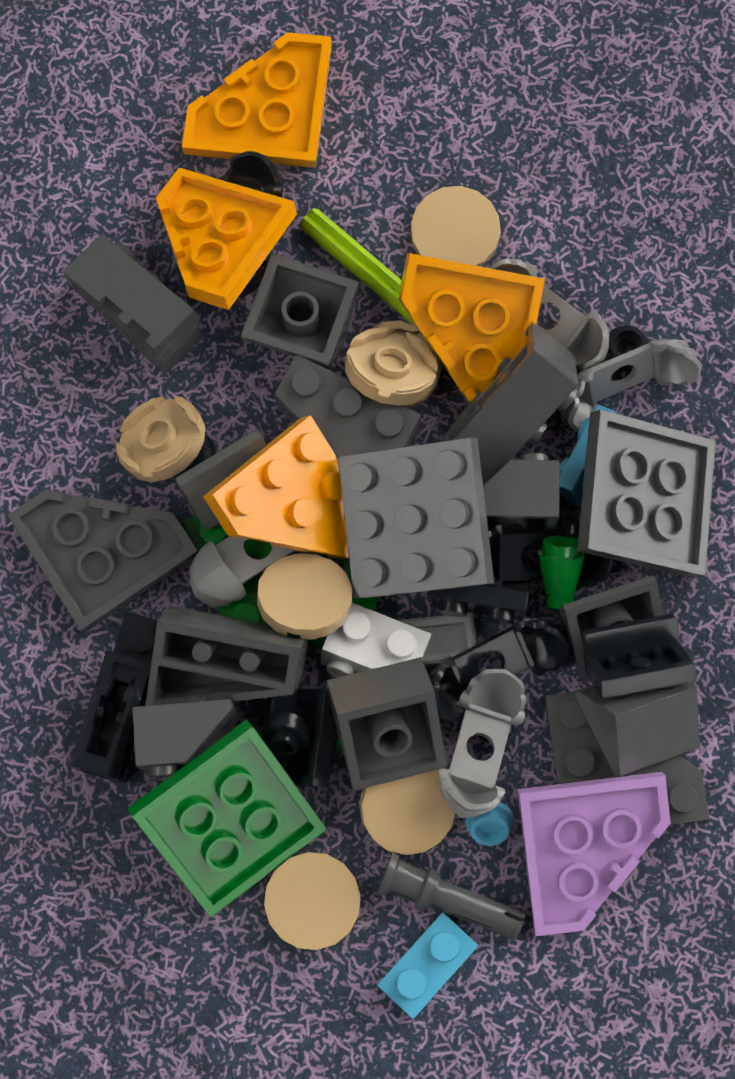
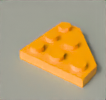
M287 32L273 43L274 47L255 61L250 59L223 79L224 84L205 98L201 95L189 104L182 141L183 154L231 159L238 154L253 151L266 156L274 164L316 168L332 37Z
M183 168L177 169L156 197L189 298L226 310L231 308L297 215L294 201Z
M407 253L398 299L469 404L478 391L483 393L501 373L497 367L505 356L512 361L528 343V336L524 332L532 322L537 324L545 279Z
M311 415L298 419L203 496L229 537L267 542L272 546L302 552H316L341 560L349 559L339 461Z

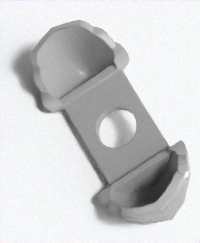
M502 259L489 267L491 269L536 277L538 269L534 265L524 263L519 259ZM544 286L540 305L552 303L560 311L559 323L554 328L544 331L575 355L576 371H582L585 368L589 369L605 360L609 349V331L598 312L591 310L585 316Z
M677 339L650 341L646 345L589 369L585 368L577 374L578 386L576 389H578V393L575 399L560 413L567 420L571 428L578 432L583 421L590 417L591 412L595 411L597 401L652 378H655L660 385H667L670 382L676 385H683L686 382L695 383L700 376L702 364L697 359L696 352L689 348L686 341ZM625 365L633 366L631 373L625 378L618 381L611 380L613 373L620 367Z
M228 537L216 545L210 541L199 550L190 566V583L193 593L199 600L210 607L228 606L233 601L241 600L246 596L244 583L265 571L269 565L279 558L289 556L297 550L272 546V550L267 557L253 559L244 550L246 540ZM299 551L300 553H306V554H312V553H313V552H311V551H304V552Z
M486 669L482 671L479 675L472 678L467 689L460 696L459 705L465 709L456 745L449 769L442 768L439 770L441 793L450 809L460 818L476 817L491 811L498 806L505 794V789L495 785L510 727L511 725H521L524 722V708L527 701L523 682L506 669ZM477 735L487 738L493 747L491 758L485 761L472 758L466 747L469 738Z

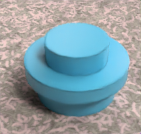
M501 802L491 811L476 817L465 818L466 829L477 843L486 846L498 845L505 841L514 824L511 809Z

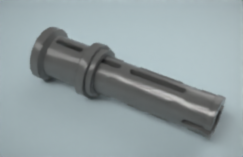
M392 852L382 875L377 894L384 896L387 892L415 903V909L420 911L423 909L428 910L429 907H432L508 937L512 941H516L523 925L521 920L525 919L526 911L515 909L440 879L441 874L437 873L436 869L430 867L425 871L400 861L399 855Z

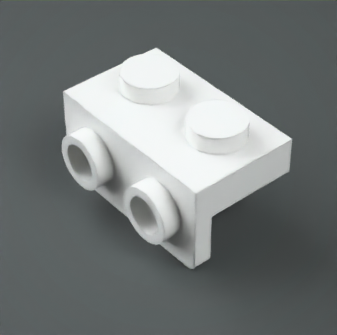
M352 603L345 623L327 636L322 648L320 663L327 666L326 670L330 674L339 678L419 657L423 658L431 638V633Z

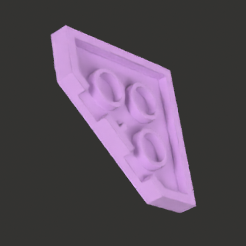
M663 772L518 789L535 936L584 931L595 918V912L612 891H617L640 862L638 859L655 838L659 839L668 828L671 821L666 775Z

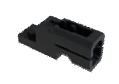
M126 611L113 652L106 650L69 764L70 767L90 775L122 783L134 743L132 707L145 706L157 620Z

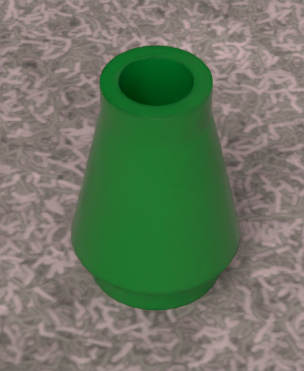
M550 536L543 539V547L538 550L546 594L545 604L550 608L561 609L562 605L574 601L585 553L577 551V538Z

